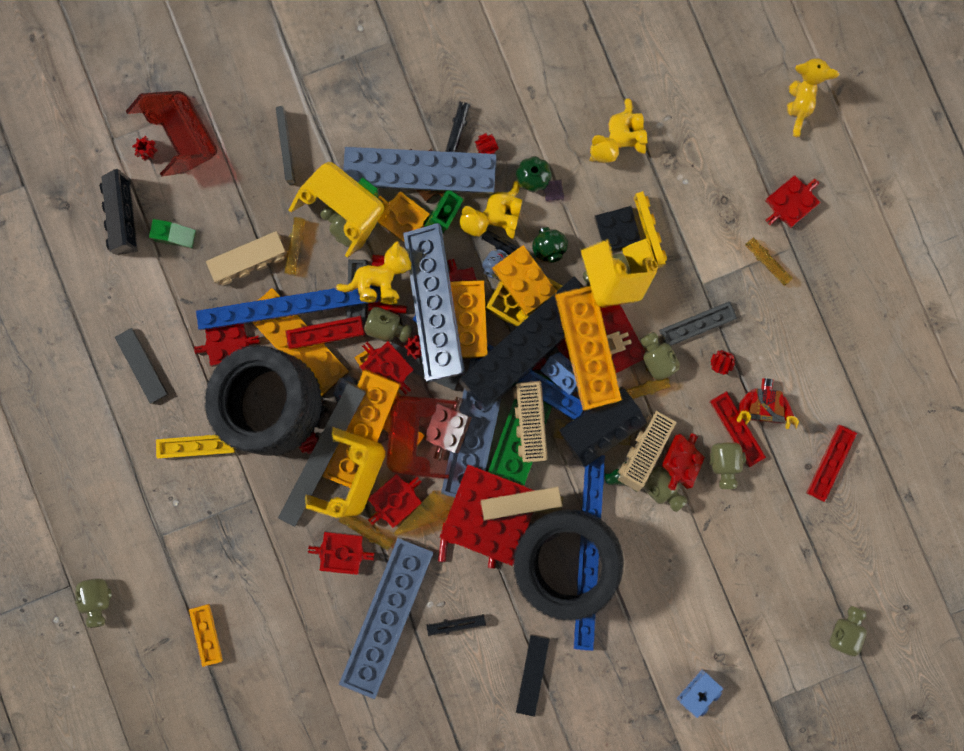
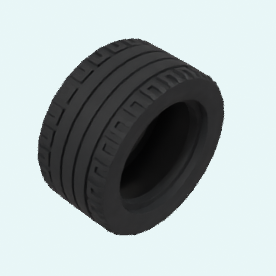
M264 345L243 347V349H238L226 356L213 371L205 393V412L209 425L212 427L215 435L220 437V440L224 441L226 445L248 453L278 456L295 450L296 447L305 443L306 439L314 432L322 411V392L314 372L302 360ZM276 371L282 378L287 392L284 412L273 426L264 431L255 432L247 424L243 415L242 403L245 391L258 376Z
M559 510L538 519L521 536L515 549L513 571L515 572L514 578L517 580L516 584H518L519 591L525 597L526 602L531 604L532 608L534 607L537 612L540 611L542 615L549 616L551 619L578 621L589 616L591 617L595 613L597 614L614 597L622 579L624 557L618 537H616L606 522L582 510ZM559 532H574L586 537L594 544L601 558L602 569L598 583L591 590L580 595H565L553 590L544 581L539 570L538 559L542 545L551 535Z

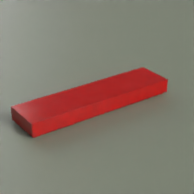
M361 316L285 330L289 350L365 335Z
M726 391L710 400V404L732 441L739 443L742 447V452H745V463L747 466L751 467L765 459L766 456L745 424L744 419L742 418L740 422H737L739 411L728 392Z
M838 425L806 494L822 502L826 501L858 433Z

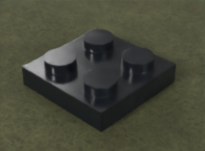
M632 206L594 216L601 242L608 240L611 251L641 241Z

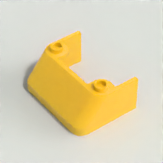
M326 162L300 187L288 210L293 212L305 204H312L317 198L322 200L347 220L344 225V233L352 241L345 254L348 258L363 247L381 217L384 206L377 197L332 162Z
M648 238L622 248L623 255L629 263L631 274L626 273V265L619 259H613L608 240L581 250L594 299L599 306L635 303L643 299L658 269Z
M333 427L331 430L332 438L351 445L349 458L352 462L359 464L358 470L346 500L337 497L326 501L306 494L305 508L335 518L357 516L364 510L385 458V449L378 442Z

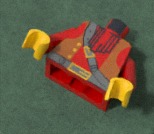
M762 378L761 389L755 388L747 392L739 403L737 422H740L742 418L745 419L746 425L750 420L772 423H785L787 421L785 424L786 429L790 428V424H793L795 429H797L799 420L794 417L792 408L787 398L783 396L782 391L773 390L774 379Z

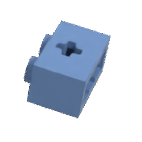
M560 352L551 355L540 371L569 395L577 392L578 388L571 361Z
M701 670L676 699L698 718L707 713L709 710L708 706L712 701L715 702L721 697L723 688L704 670ZM701 692L705 696L701 698L699 697L698 693Z

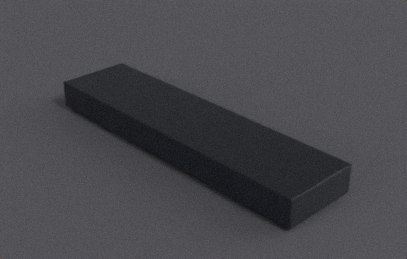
M530 634L516 713L535 717L550 638Z

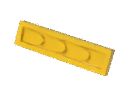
M642 191L635 194L634 201L645 236L649 239L654 259L657 262L658 268H661L666 264L667 256L665 250H661V236L655 230V217L653 214H650L648 208L650 207L649 198Z
M216 435L156 439L157 459L235 453V448L226 445Z

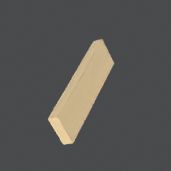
M559 487L481 500L484 520L562 506Z

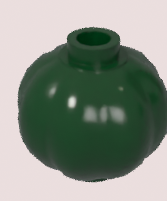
M532 156L521 161L519 168L516 170V177L521 188L534 193L544 190L548 186L552 172L546 160L540 159L538 156Z
M549 227L540 229L539 234L532 243L534 255L542 261H548V263L560 261L568 248L566 236L562 232L550 229Z

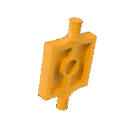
M399 192L389 202L381 197V195L378 197L383 203L384 211L377 223L404 243L403 233L423 228L424 223L430 216L427 211L402 192Z

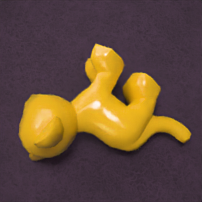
M819 58L810 59L795 67V70L801 74L804 81L799 82L795 80L789 86V92L795 97V100L787 104V110L790 116L797 117L793 129L794 137L800 136L804 118H807L814 112L818 89L817 84L839 76L837 70L830 69L826 61Z
M629 98L624 100L625 110L613 115L609 119V137L595 135L593 137L590 147V161L600 163L614 162L619 155L620 147H634L637 152L646 154V144L648 142L647 132L643 130L644 118L642 113H632L633 104Z
M518 181L513 182L512 189L509 192H495L488 199L484 212L475 210L470 206H465L460 217V228L469 235L479 237L486 231L488 225H493L505 229L507 236L514 239L522 199L515 197L520 189ZM506 210H510L511 215L506 214Z
M397 241L386 251L382 266L367 265L360 267L356 270L350 284H337L336 289L341 292H350L358 289L360 301L372 303L376 301L377 293L370 286L380 287V300L383 304H397L399 295L391 288L394 274H403L411 269L412 264L409 254Z

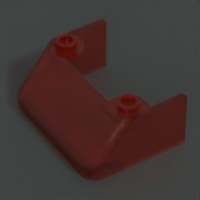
M182 91L140 93L126 110L127 114L143 113L149 123L162 125L178 155L174 156L171 162L161 171V177L184 174L212 159L217 154V147L188 95Z
M397 396L391 410L386 466L391 472L449 479L448 474L430 472L429 460L422 456H416L420 417H431L434 415L437 403L456 404L455 400L414 396Z

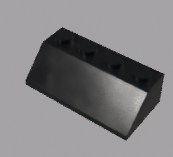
M114 169L101 176L102 183H100V191L104 197L102 210L106 216L104 228L108 234L106 247L115 255L138 252L130 178L119 169Z
M623 386L619 388L621 401L591 408L559 430L573 456L584 468L647 424L640 408Z

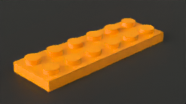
M591 286L556 294V301L582 409L587 410L621 401L600 307L594 299Z
M271 288L259 300L281 296ZM298 315L252 322L276 349L302 360V362L307 364V367L311 368L320 384L322 396L337 384L339 378H343L349 373L348 369L325 344L289 350L285 330L307 326Z
M364 369L357 387L366 391L346 432L378 442L401 384ZM343 442L339 443L322 477L349 488L351 487L359 464L352 462L349 458L351 445Z

